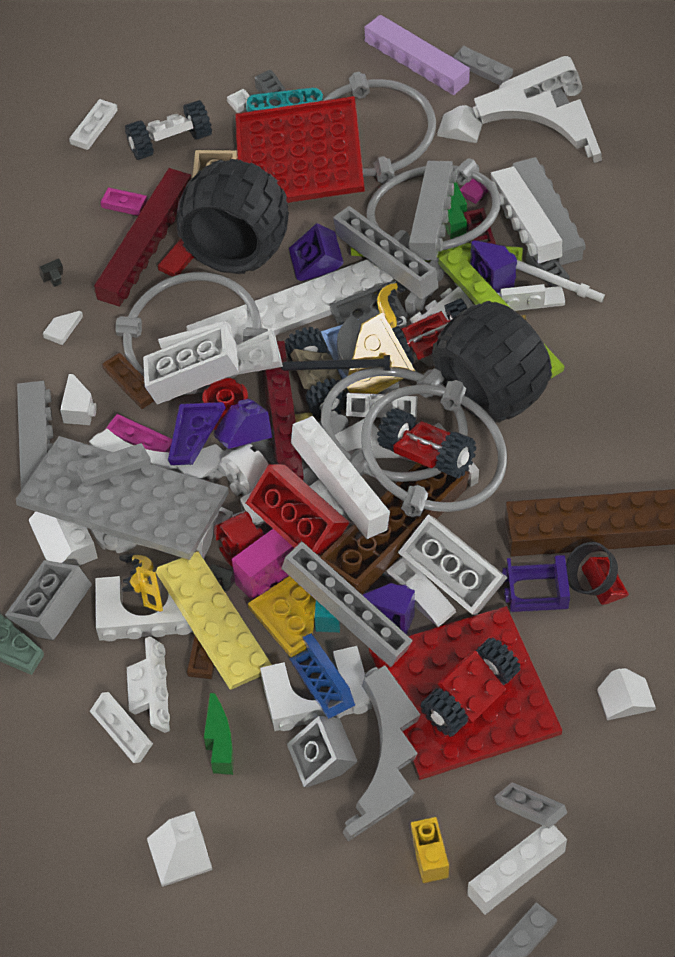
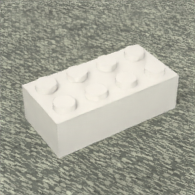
M225 325L143 357L145 388L156 404L169 401L239 373L236 342Z
M430 515L424 519L398 552L474 615H478L507 579L492 564Z

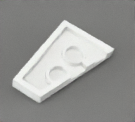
M272 330L236 345L239 373L234 375L283 367L276 337Z

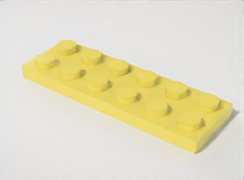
M199 551L195 552L190 560L180 558L157 568L156 574L229 689L232 690L261 677L260 668L272 664Z

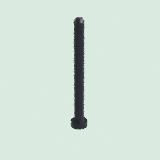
M384 355V358L283 362V367H281L283 371L384 367L385 371H391L390 355Z

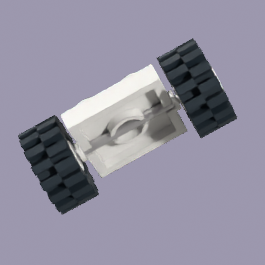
M197 100L184 105L183 112L185 117L173 114L168 116L165 121H152L148 123L147 127L142 120L125 125L127 140L136 160L154 155L151 139L158 141L187 130L192 133V137L195 140L212 135L210 118L202 101Z

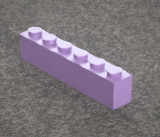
M379 15L365 26V42L452 95H455L469 83V67L384 16Z

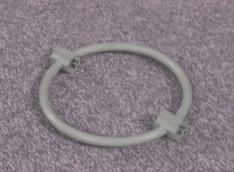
M355 72L349 77L350 84L336 89L322 101L337 99L349 92H352L353 96L361 99L370 93L369 88H390L413 97L421 104L427 115L428 129L426 136L414 152L393 164L385 156L379 157L373 162L374 168H363V176H376L378 182L384 184L389 179L395 177V171L413 163L430 146L436 129L435 113L429 101L414 88L392 80H367L365 74Z
M470 158L463 161L460 166L453 165V170L457 171V182L460 185H465L474 179L483 184L491 194L492 207L486 219L475 229L457 238L443 241L442 250L463 245L480 236L492 225L500 210L501 201L496 186L490 179L479 173V165ZM426 166L396 175L380 186L368 203L367 219L379 227L375 219V209L381 197L397 184L413 177L424 175ZM400 230L393 238L410 250V236L407 231Z
M207 272L180 274L153 286L135 303L128 317L120 316L117 318L115 324L117 336H123L126 359L144 377V369L138 363L133 352L132 337L138 338L141 336L142 320L137 317L143 307L158 293L171 286L189 281H209L228 287L243 299L251 314L252 327L244 329L243 342L268 331V329L261 328L259 310L253 298L241 285L222 275ZM232 375V376L226 377V378H232V379H233V378L236 377L237 375ZM210 385L203 386L201 388L191 391L190 393H186L183 395L203 393L205 388L207 390L210 387Z
M384 367L369 368L345 377L330 390L322 406V428L361 476L367 474L375 477L368 467L362 449L360 451L356 450L352 455L348 453L335 437L331 427V408L337 396L349 385L362 379L377 376H395L416 381V385L443 387L445 378L439 370L435 368L433 370L428 369L423 375L415 371L391 367V371H385ZM420 394L425 398H427L428 396H433L431 394ZM460 406L458 410L455 409L453 412L458 422L459 433L468 436L466 416ZM438 466L414 472L382 470L391 481L398 482L422 480L441 473L437 469Z
M448 381L446 388L433 385H412L393 390L381 397L371 407L364 419L361 445L368 467L376 479L389 492L404 501L401 509L408 516H420L423 509L439 512L469 509L488 499L497 490L504 478L507 467V450L503 436L490 415L473 400L464 396L467 388L460 381ZM413 394L442 396L440 403L443 404L445 409L450 411L458 410L462 404L484 422L494 438L498 463L493 479L477 495L457 502H434L427 500L429 493L425 491L424 487L419 485L410 486L406 492L385 475L374 457L370 435L373 422L378 413L390 402Z

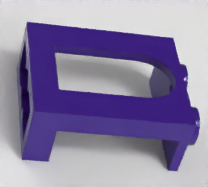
M565 555L555 556L554 564L511 566V558H507L506 568H502V574L507 577L504 582H507L508 588H504L505 603L510 604V612L569 609L570 591ZM555 579L557 597L521 599L515 596L514 584L521 580Z

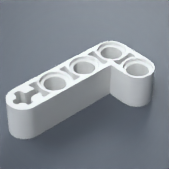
M568 56L560 57L507 80L499 87L501 89L520 81L526 98L549 90L553 91L560 87H563L568 96H575L582 90L578 72L572 59Z

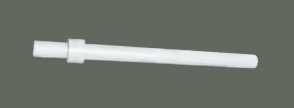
M517 260L516 269L576 292L580 297H589L601 303L604 299L605 294L590 289L588 285L574 283Z

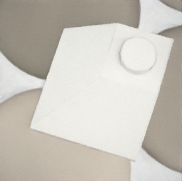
M194 811L169 819L147 838L162 887L212 870Z

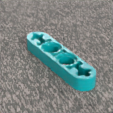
M317 88L255 94L248 97L246 110L251 112L322 101L323 94ZM296 97L300 102L293 104L289 101V98ZM276 99L280 102V105L272 106L269 101Z

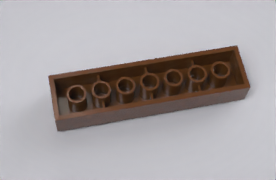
M416 463L408 472L420 471L429 467ZM465 471V475L460 476V478H455L441 472L430 478L397 482L396 485L406 492L410 486L419 485L424 487L425 491L429 493L427 500L454 502L466 490L470 472ZM387 491L380 498L390 511L387 530L366 539L357 526L353 524L320 558L362 595L401 556L398 553L424 519L428 515L438 519L444 512L423 509L420 516H408L401 509L404 501Z
M675 489L507 501L505 523L510 557L572 552L579 545L587 542L599 543L607 549L674 545Z

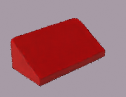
M590 557L582 566V571L593 590L605 581L609 573L610 561L608 557ZM617 574L612 587L596 596L601 605H606L623 599L629 594Z

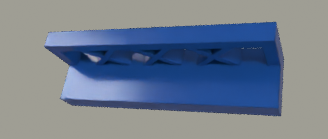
M310 633L304 636L303 640L307 650L291 657L290 661L327 718L329 719L356 706L349 686L313 634ZM312 659L309 665H299L301 662ZM312 673H320L318 679L310 678ZM321 686L330 687L328 693L319 692ZM331 700L341 701V703L328 708Z

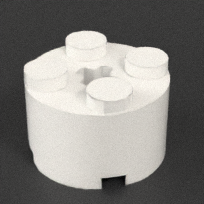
M251 444L239 446L222 458L221 463L218 465L221 474L226 476L231 483L230 489L236 496L240 494L245 496L251 493L269 465L258 450L254 452L250 449L253 446Z

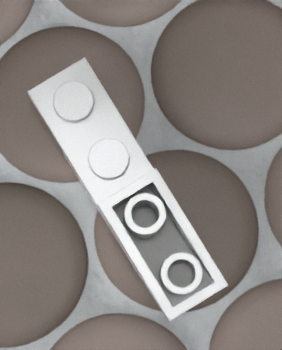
M399 557L382 574L390 583L406 585L415 590V608L437 627L456 613L455 608L436 586L404 557Z

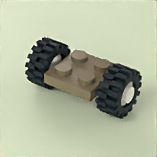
M304 327L300 332L298 329L295 331L296 334L291 333L289 335L290 338L285 340V350L291 362L333 360L331 354H326V342L321 331L317 328L309 327L307 330ZM337 369L298 370L297 373L304 389H311L305 395L311 414L320 419L325 398L330 390L342 380ZM346 389L337 396L331 408V411H336L338 415L341 413L340 410L346 409Z

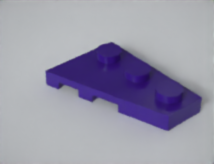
M223 402L180 404L168 457L171 466L193 465L226 408Z

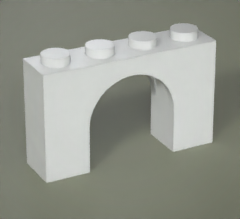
M120 576L95 578L96 630L99 641H115L116 639L123 638L139 639L146 636L163 637L169 634L187 635L193 632L169 593L167 602L163 606V611L147 616H138L128 612L123 607Z
M357 646L333 651L334 666L349 686L356 706L332 718H341L343 715L352 713L362 714L372 709V703L362 687L366 677L364 676L365 672ZM284 662L260 668L274 731H288L296 726L309 725L318 716L327 717L316 700L301 698L293 691ZM331 700L328 708L341 703V701Z

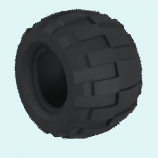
M238 159L212 162V164L207 165L202 171L200 170L189 181L181 195L176 221L178 236L182 239L183 246L188 253L192 254L202 264L216 271L233 274H245L246 271H255L277 252L286 234L289 217L287 196L284 189L278 185L277 180L271 174H268L261 167L253 163L250 164Z
M486 301L463 310L449 321L438 335V340L433 344L434 366L445 378V387L448 381L457 380L462 382L463 386L467 388L464 396L481 406L495 423H500L506 419L509 420L524 412L539 399L552 377L550 356L539 335L516 311L497 302ZM463 406L468 412L479 418L475 413Z

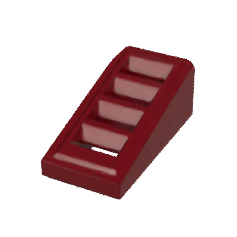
M484 207L464 212L467 221V232L479 226L486 219L487 215ZM477 220H480V221H481V222L472 224L473 221H477ZM491 227L484 232L486 235L471 240L481 241L488 239L489 242L486 243L496 244Z

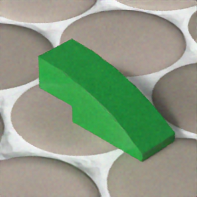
M457 182L454 183V195L450 196L451 209L448 210V223H445L450 239L466 234L467 226L464 212H467V202Z
M210 693L204 734L206 750H212L211 765L213 773L233 775L234 754L228 720L216 694Z

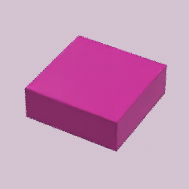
M474 179L460 188L464 198L474 204L488 193L487 188Z

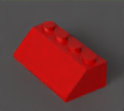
M268 465L246 501V504L294 548L303 542L318 556L328 550L342 536L350 523L286 465Z

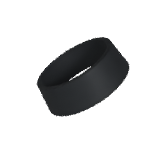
M587 542L579 545L572 551L566 562L569 586L578 593L600 595L609 590L617 578L618 564L616 558L607 548L596 542ZM592 552H606L609 557L610 568L605 581L596 589L585 591L578 582L577 574L580 563Z

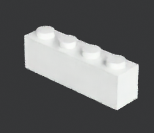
M554 825L550 828L541 826L468 883V896L486 915L565 852L567 839Z

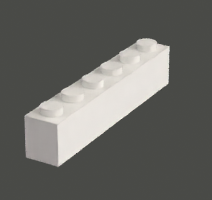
M513 166L491 172V181L496 186L500 195V206L503 207L505 216L512 221L513 229L519 232L522 243L527 245L530 256H534L537 263L562 257L561 237L516 168Z
M311 416L294 423L292 426L291 444L365 538L369 539L386 531L390 511L316 419Z

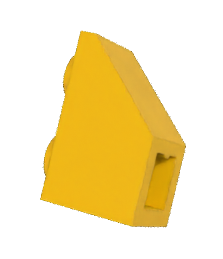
M437 817L411 822L415 853L422 882L427 883L449 878V863Z

